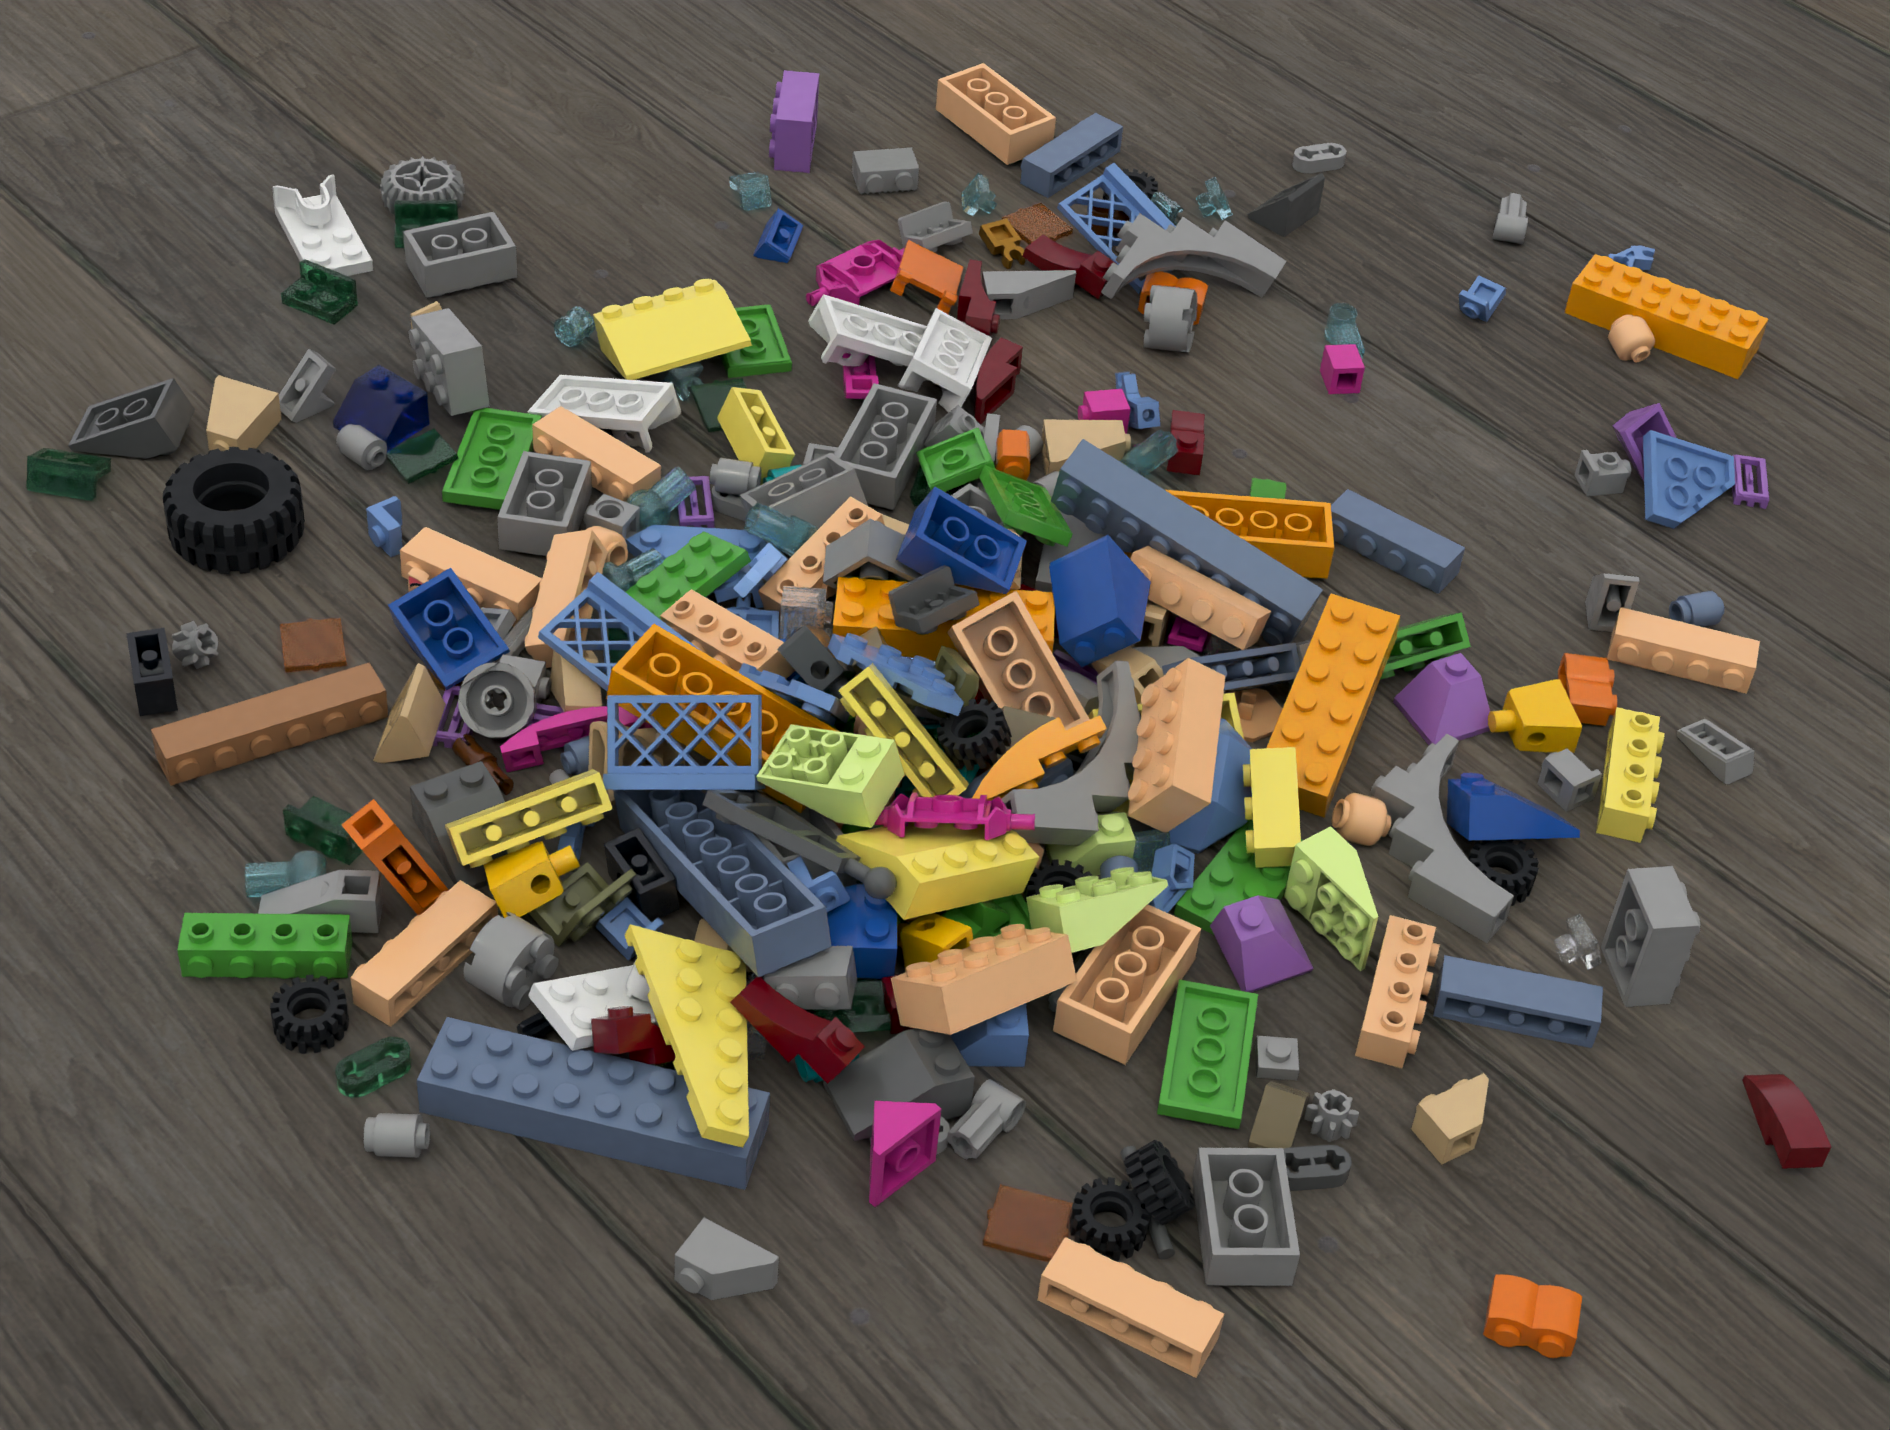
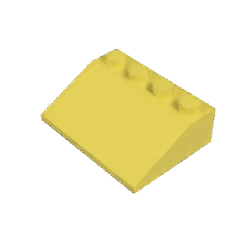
M712 279L698 280L694 283V286L683 289L679 287L665 290L662 295L655 297H638L633 300V303L627 305H610L604 307L602 312L593 314L600 349L626 380L639 379L752 346L751 339L725 289L716 280Z
M908 822V826L905 827V837H899L883 826L838 835L836 839L837 842L861 857L859 862L871 869L885 867L893 872L896 878V888L893 894L885 899L903 920L1023 893L1040 858L1027 844L1026 840L1013 830L1007 831L1006 834L993 839L985 840V824H978L976 829L963 830L955 828L954 823H938V827L918 828L914 826V822Z

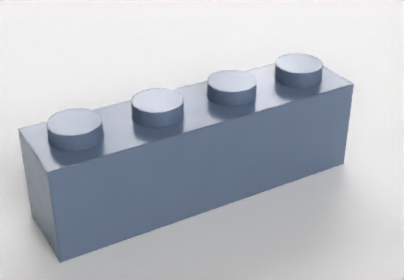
M1094 113L1036 151L1025 156L1021 163L1020 184L1047 198L1051 197L1119 153L1123 126Z
M1349 489L1331 504L1335 542L1437 594L1458 575L1465 547Z
M1296 642L1190 658L1225 675L1224 693L1295 680L1300 668ZM1184 660L1162 666L1163 674L1165 675L1169 669L1175 668Z
M1444 955L1437 978L1433 1016L1592 1048L1601 1024L1603 987Z

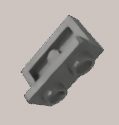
M945 565L888 593L896 626L915 631L920 635L936 631L938 625L948 620L963 618L966 616L967 611L980 605L976 591L954 585L951 568Z

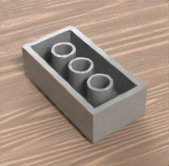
M875 383L871 387L835 453L838 458L855 469L868 504L894 510L919 461L916 452L926 447L924 443L933 424H935L937 399Z

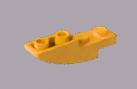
M1099 715L1068 730H1065L1058 717L1029 733L993 765L981 781L972 799H980L981 795H987V800L992 801L997 796L1002 799L1014 789H1038L1037 783L1042 780L1045 774L1041 765L1044 764L1046 769L1054 767L1067 759L1065 754L1076 749L1080 753H1084L1101 743L1099 739L1102 738L1107 729L1101 716Z

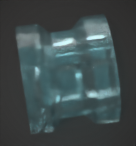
M578 306L571 308L565 316L560 317L554 323L556 336L564 345L569 347L579 345L583 338L590 336L595 330L593 317L584 308Z

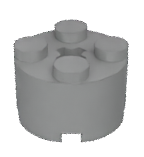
M1161 285L1151 286L1150 303H1146L1144 310V322H1149V329H1146L1144 334V348L1190 352L1195 332L1192 329L1197 317L1198 302L1197 292L1194 289Z
M486 663L473 669L464 678L459 691L458 708L466 725L476 733L490 739H508L527 728L532 722L537 711V695L532 682L516 667L505 663ZM496 692L499 695H507V699L503 701L504 709L499 710L496 707L490 709L488 704L493 701L492 693Z
M506 912L508 917L495 916L476 936L470 948V951L475 953L472 965L465 962L464 978L469 984L502 1004L523 1010L531 1002L528 995L533 983L541 982L543 978H550L556 971L559 959L553 956L554 940L552 936L515 914Z

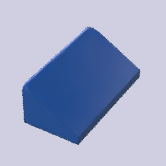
M778 208L766 223L753 256L788 263L803 225Z

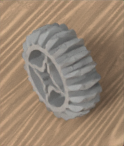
M422 156L421 159L410 157L409 161L399 160L398 165H390L389 170L384 171L380 184L384 207L389 208L390 213L397 214L398 218L408 217L409 221L420 219L423 222L426 219L435 221L437 217L447 218L448 213H456V208L462 206L463 194H465L461 172L456 170L455 165H448L446 160L437 161L435 157L424 159Z

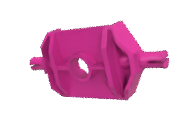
M878 239L868 241L817 265L816 281L819 289L806 294L808 304L814 306L825 294L859 305L861 296L894 281L904 248L900 250L895 247L891 248Z
M900 793L889 806H885L874 824L884 825V827H887V830L899 837H905V827L908 826V822H914V826L918 828L938 827V823H954L955 828L963 830L976 829L978 824H985V840H990L1006 834L1011 829L1035 831V814H1012V809H1007L999 796L992 801H988L987 795H981L980 799L963 798L958 795L919 797L918 793H912L910 798Z

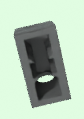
M804 624L777 650L809 686L833 695L840 700L843 696L838 690L852 680L857 673L852 665H847L834 657L828 649L831 638L823 629ZM829 668V674H828V676L826 677V672H827V669Z

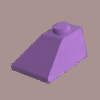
M1660 403L1631 411L1613 425L1618 440L1644 482L1643 436L1652 430L1676 438Z
M1462 653L1431 662L1394 697L1393 703L1428 745L1431 743L1437 744L1446 734L1460 741L1490 731L1488 726L1490 709L1481 675Z
M1257 895L1225 906L1210 925L1241 991L1251 993L1306 974L1314 969L1279 899Z

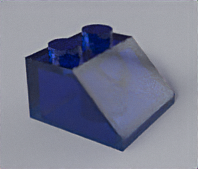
M377 365L354 380L333 420V427L340 431L349 424L361 425L385 441L388 452L430 424L428 394L383 366Z

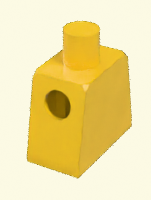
M1560 679L1511 689L1507 692L1503 710L1490 711L1488 714L1490 731L1492 733L1508 732L1515 748L1519 751L1560 752L1568 748L1572 753H1575L1582 730V725Z
M543 841L533 843L484 864L490 891L504 918L508 917L506 912L522 917L564 892L560 876L580 867L571 845L549 855Z
M935 913L920 916L910 924L900 923L897 925V946L902 948L905 972L906 967L919 962L930 963L937 960L938 954L951 949L962 950L970 947L969 942L973 940L972 928L970 926Z

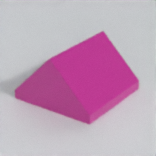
M874 1101L869 1179V1203L874 1207L936 1161L942 1109L936 1103Z

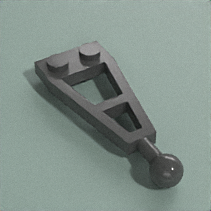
M707 790L702 805L716 812L715 817L718 820L730 825L738 824L833 872L849 874L864 883L865 891L872 898L885 899L895 891L896 878L891 870L885 867L871 869L859 862L861 857L784 805L759 791Z

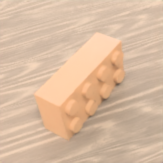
M982 63L938 79L936 110L1006 165L1022 160L1025 156L1054 139L1056 117L986 64Z
M1017 591L953 625L947 631L960 656L980 677L978 681L979 690L983 697L988 700L989 704L993 701L1001 709L1007 706L1054 718L1059 717L1065 730L1090 720Z
M1187 658L1175 668L1169 669L1163 677L1153 684H1149L1144 689L1141 696V704L1143 705L1141 720L1136 731L1138 735L1137 751L1132 761L1134 767L1133 781L1128 791V798L1130 799L1129 817L1167 833L1211 804L1225 675Z
M1146 905L1105 944L1093 948L1076 973L1077 982L1068 985L1057 1000L1053 1031L1126 1065L1177 988L1179 980L1183 979L1195 961L1201 928L1151 905Z
M1023 924L1005 926L1001 928V934L994 937L985 936L973 939L969 942L970 947L965 949L943 951L938 954V959L933 962L911 964L906 967L905 973L891 978L900 1025L948 1035L962 1031L1077 982L1068 935L1053 933L1047 927L1032 930L1025 929Z

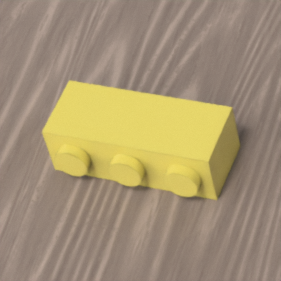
M731 387L717 419L738 460L753 462L754 466L761 467L760 485H762L763 478L767 477L768 470L790 466L795 453L761 390Z
M1296 747L1250 749V764H1243L1244 787H1251L1252 797H1244L1245 820H1253V830H1246L1247 853H1255V868L1291 866L1295 845L1301 842Z

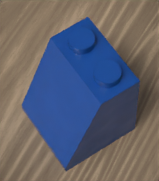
M1109 535L1050 562L1049 569L1059 642L1081 667L1141 640L1151 582Z

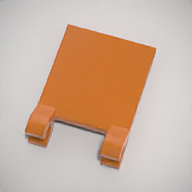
M908 240L890 291L902 296L906 284L911 283L938 296L940 301L937 309L949 315V311L952 305L954 306L958 297L956 293L963 266Z

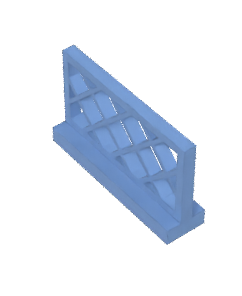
M1115 163L1106 167L1103 175L1060 202L1057 207L1097 251H1100L1118 265L1120 263L1115 261L1117 256L1112 252V246H1118L1122 239L1112 237L1113 228L1122 229L1126 221L1113 219L1114 210L1123 211L1129 217L1131 223L1141 213L1165 230L1170 224L1175 226ZM1100 187L1109 196V201L1093 198V191ZM1073 204L1087 205V215L1076 214L1070 206ZM1092 206L1109 209L1108 218L1092 216ZM1092 224L1107 226V236L1096 235L1091 230ZM1136 278L1129 284L1139 294L1142 291L1145 279L1140 281Z
M597 572L589 580L587 588L542 628L538 635L540 640L606 691H608L611 669L617 664L610 663L609 650H630L653 624L694 646L600 572ZM585 603H588L599 612L600 619H579V609ZM558 628H574L576 641H561L553 633ZM580 628H601L602 641H582ZM607 628L622 629L627 633L628 641H608ZM583 650H603L604 663L588 662L583 658Z
M607 695V774H603V783L606 790L765 789V784L757 781L756 778L762 768V695ZM619 703H631L642 714L629 729L619 721ZM640 703L653 704L646 710ZM662 703H669L679 714L666 729L652 716L653 712ZM678 703L690 704L684 710ZM700 703H707L717 714L704 729L689 715ZM716 703L728 704L723 709H721ZM737 703H751V720L740 729L727 714ZM646 720L661 734L647 749L633 735ZM683 720L698 733L696 738L685 749L670 735ZM721 720L736 733L723 749L708 735ZM750 729H751V739L746 735V733H747ZM665 739L679 753L669 766H662L652 755ZM703 739L717 753L707 766H700L689 755ZM740 739L751 749V766H738L727 755ZM629 740L642 755L631 766H619V748ZM647 759L653 766L640 765ZM685 759L691 766L678 765ZM723 759L729 766L715 765Z

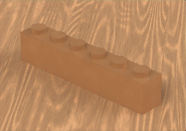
M369 662L153 728L151 733L155 756L170 786L388 718L386 689Z

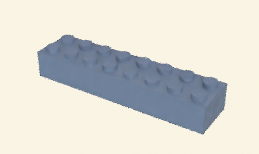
M1085 439L1081 440L1060 468L1051 502L1056 505L1058 510L1066 515L1076 517L1094 533L1104 536L1109 535L1124 552L1133 553L1141 548L1150 546L1271 610V614L1261 633L1264 640L1270 645L1292 643L1307 622L1323 589Z
M613 790L622 831L626 834L640 828L675 877L677 890L757 977L776 972L784 966L812 957L816 953L832 947L826 906L750 830L738 824L730 825L718 820L715 817L716 812L702 805L707 790Z
M446 1017L417 1078L419 1112L744 1190L747 1187L769 1125L770 1092L748 1087L749 1137L743 1148L702 1138L686 1098L689 1089L684 1076L678 1075L676 1070L608 1054L594 1053V1051L586 1049L572 1051L565 1044Z

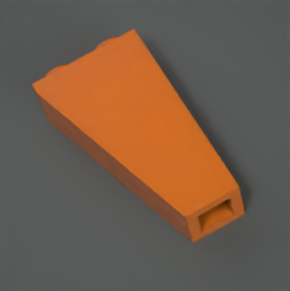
M374 799L341 824L417 915L424 913L435 903L442 892L449 890Z

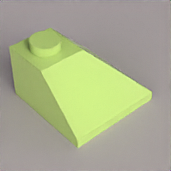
M1126 812L1097 813L1099 831L1079 846L1044 844L1050 863L1056 859L1059 860V865H1065V860L1072 861V868L1080 864L1084 867L1083 874L1089 871L1092 876L1100 875L1102 863L1113 856L1121 855L1133 859L1136 839Z

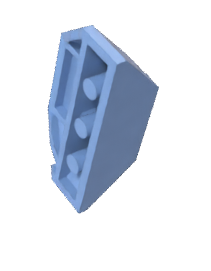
M1220 719L1211 804L1169 832L1164 833L1162 844L1170 845L1175 843L1190 852L1199 854L1210 845L1218 842L1247 823V820H1245L1244 797H1252L1251 787H1244L1243 764H1250V749L1252 748L1226 719Z

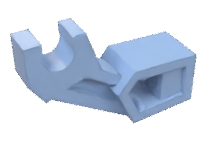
M769 542L748 564L752 568L733 589L744 598L762 578L768 581L788 558Z

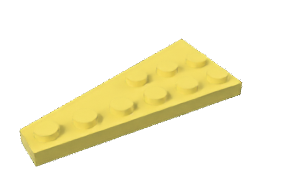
M630 924L624 936L628 946H633L637 954L635 965L639 975H645L650 988L647 996L666 1045H672L676 1058L673 1064L678 1075L684 1076L689 1089L686 1098L701 1137L743 1148L749 1137L747 1019L730 1002L746 987V964L733 951L719 949L697 943L693 940L675 937Z

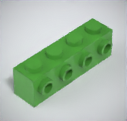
M1462 612L1443 615L1398 628L1397 639L1380 680L1395 676L1394 669L1404 667L1405 672L1425 667V660L1433 658L1436 661L1455 655V651L1471 647Z
M184 913L177 949L182 977H269L286 979L306 978V975H313L314 978H320V976L327 977V979L348 978L353 943L350 915Z

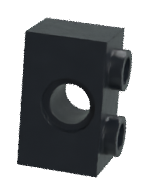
M165 628L126 633L139 715L145 716L178 711Z
M640 828L604 843L609 876L613 881H616L630 869L637 874L629 884L633 890L627 898L651 922L658 917L662 918L679 910L676 879Z

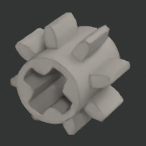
M194 621L181 625L180 632L174 633L171 636L174 639L172 653L182 662L184 667L194 664L196 669L209 665V659L219 654L216 651L218 637L208 628L207 623L197 626Z
M1335 1089L1326 1091L1322 1095L1318 1092L1314 1093L1312 1104L1307 1105L1304 1116L1305 1120L1313 1122L1310 1133L1316 1134L1328 1142L1337 1140L1341 1136L1348 1139L1351 1128L1356 1126L1359 1116L1358 1111L1350 1109L1353 1098L1347 1097L1344 1093Z

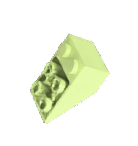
M791 724L756 778L757 781L835 822L872 828L905 774L895 740Z
M1330 826L1295 845L1284 898L1293 909L1298 910L1313 925L1319 934L1324 935L1345 959L1362 971L1365 969L1378 914L1357 850Z
M1124 867L1110 871L1111 877L1099 879L1098 876L1078 878L1075 880L1074 886L1063 888V885L1060 884L1041 887L1039 889L1040 894L1026 897L1031 930L1047 927L1053 933L1067 934L1072 953L1101 946L1168 886V882L1165 879L1153 877L1151 872H1134L1133 867Z

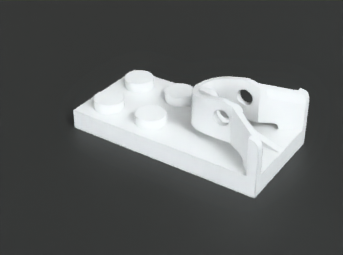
M328 175L324 182L320 184L321 195L302 198L298 189L278 185L272 187L275 215L311 284L373 271L372 259L336 196L334 175Z
M825 294L821 297L808 321L810 327L828 343L821 356L822 362L825 364L827 362H836L843 366H860L865 362L868 355L888 360L897 366H909L927 327ZM851 353L849 358H842L843 354Z
M936 308L897 387L918 392L923 381H932V383L941 387L942 396L939 404L948 413L958 405L962 407L972 389L992 338Z
M559 375L528 410L529 414L541 415L543 418L562 406L597 428L611 429L614 438L629 446H640L645 449L646 453L652 449L648 430L655 429L681 414L673 383ZM627 432L631 433L634 436V439L630 438L627 435Z
M635 962L630 966L533 983L528 995L572 1051L593 1046L591 1019L608 1016V1008L633 1006V1013L650 1014L651 1022L659 1026L647 996L650 988L645 975H639Z

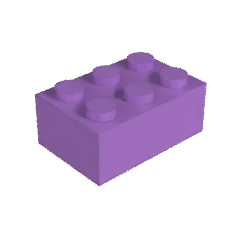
M784 70L782 82H777L776 97L773 101V114H771L770 118L772 139H770L769 157L774 158V170L810 173L817 128L819 73Z

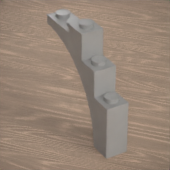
M1139 213L1133 223L1127 220L1117 235L1122 240L1115 249L1119 252L1115 261L1120 264L1117 265L1113 262L1105 273L1103 279L1108 282L1101 293L1112 299L1122 287L1138 277L1159 271L1184 270L1223 278L1246 288L1262 298L1285 265L1286 260L1226 220L1219 230L1212 228L1208 234L1184 217L1181 218L1176 227L1170 224L1165 230Z
M1116 660L1096 676L1099 697L1098 716H1101L1107 729L1102 738L1099 739L1101 743L1088 752L1078 771L1063 782L1039 789H1014L1002 798L1007 809H1012V814H1035V831L1011 829L1023 837L1027 843L1079 846L1099 831L1097 812L1111 813L1129 799V780H1133L1134 774L1132 761L1138 744L1136 731L1141 720L1129 662Z
M1446 734L1437 744L1431 743L1425 750L1422 759L1417 764L1414 762L1410 764L1406 771L1395 766L1385 777L1379 776L1373 784L1370 794L1385 803L1387 815L1391 816V824L1393 826L1389 832V837L1392 838L1389 854L1412 867L1408 876V880L1412 882L1408 898L1488 943L1506 922L1514 895L1491 881L1468 860L1453 840L1443 819L1439 800V785L1453 765L1459 743L1458 739Z

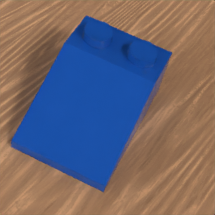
M934 487L915 510L896 560L922 575L943 565L949 566L955 584L1007 594L1012 585L1027 541L944 491Z
M452 568L447 569L388 605L398 630L412 650L446 690L463 681L476 667L492 663L501 658L502 654L505 655L510 652L505 642Z
M1463 773L1461 774V779H1448L1446 823L1469 841L1580 838V830L1555 812L1485 779L1482 774Z
M864 884L845 887L850 900L827 912L831 946H853L857 978L882 979L883 977L894 976L897 956L896 910L886 899H875L869 896L865 891Z

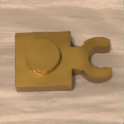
M1007 218L980 226L978 234L992 255L1001 253L1002 264L1005 268H1011L1012 258L1017 259L1021 265L1025 264L1026 259L1022 257L1024 249L1020 247L1021 238Z

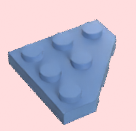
M1652 430L1643 436L1645 520L1674 529L1735 485L1734 456Z
M651 525L626 539L628 552L652 571L661 565L668 556L675 554L689 543L692 537L703 531L746 549L751 561L768 543L751 530Z
M847 633L846 637L836 634L832 635L828 649L836 659L847 665H852L854 660H856V665L862 670L873 663L892 688H896L899 683L901 684V690L912 695L911 699L925 706L956 716L959 715L964 702L954 691L955 686L948 683L944 679L945 675L935 668L936 664L933 661L915 655L913 660L901 656V651L881 644L880 648L867 645L868 641L855 634Z
M745 663L742 664L739 670L740 674L831 726H834L836 720L847 723L850 714L837 697L792 679L789 682L785 680V677L766 670L760 672L756 670V667Z

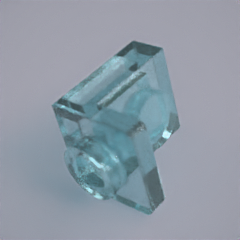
M751 172L729 176L730 189L739 192L741 208L747 211L772 205L767 175L760 172Z

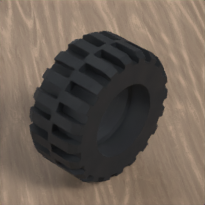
M229 447V450L220 451L219 448L209 450L208 454L204 456L198 454L190 459V463L184 462L176 469L175 474L172 473L165 484L163 504L168 536L172 547L184 560L193 566L197 563L198 567L202 570L211 572L214 569L218 570L220 574H230V571H239L240 574L250 573V569L259 568V570L265 569L270 566L271 562L276 561L278 563L284 559L287 551L292 552L299 543V539L303 536L305 519L299 478L282 459L279 460L269 452L262 454L255 448L240 450L239 447ZM232 509H243L238 511H227Z

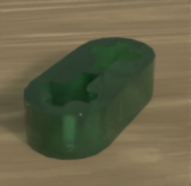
M386 1037L339 1061L335 1070L339 1092L350 1098H359L404 1076L409 1072L412 1065L409 1043L400 1037ZM391 1055L393 1058H399V1059L393 1060L391 1057H386V1056ZM354 1073L355 1076L361 1077V1078L356 1079L354 1076H349V1075Z

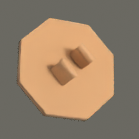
M1255 688L1230 692L1235 693L1244 740L1255 742L1271 736L1283 708L1268 691Z

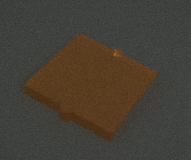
M1042 203L1025 209L1019 208L1017 212L1002 217V219L1007 218L1019 237L1028 245L1042 234L1055 242L1060 238L1073 234V228Z
M309 618L303 622L280 624L285 673L304 670L317 672L323 668L347 666L341 618L322 620Z
M1000 1184L993 1209L987 1211L989 1223L983 1239V1246L1050 1262L1065 1237L1068 1238L1069 1229L1066 1227L1073 1203Z

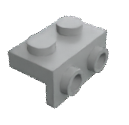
M945 201L898 219L903 248L907 241L910 240L932 252H936L938 246L962 242V237L973 233L971 221L953 219L951 205Z

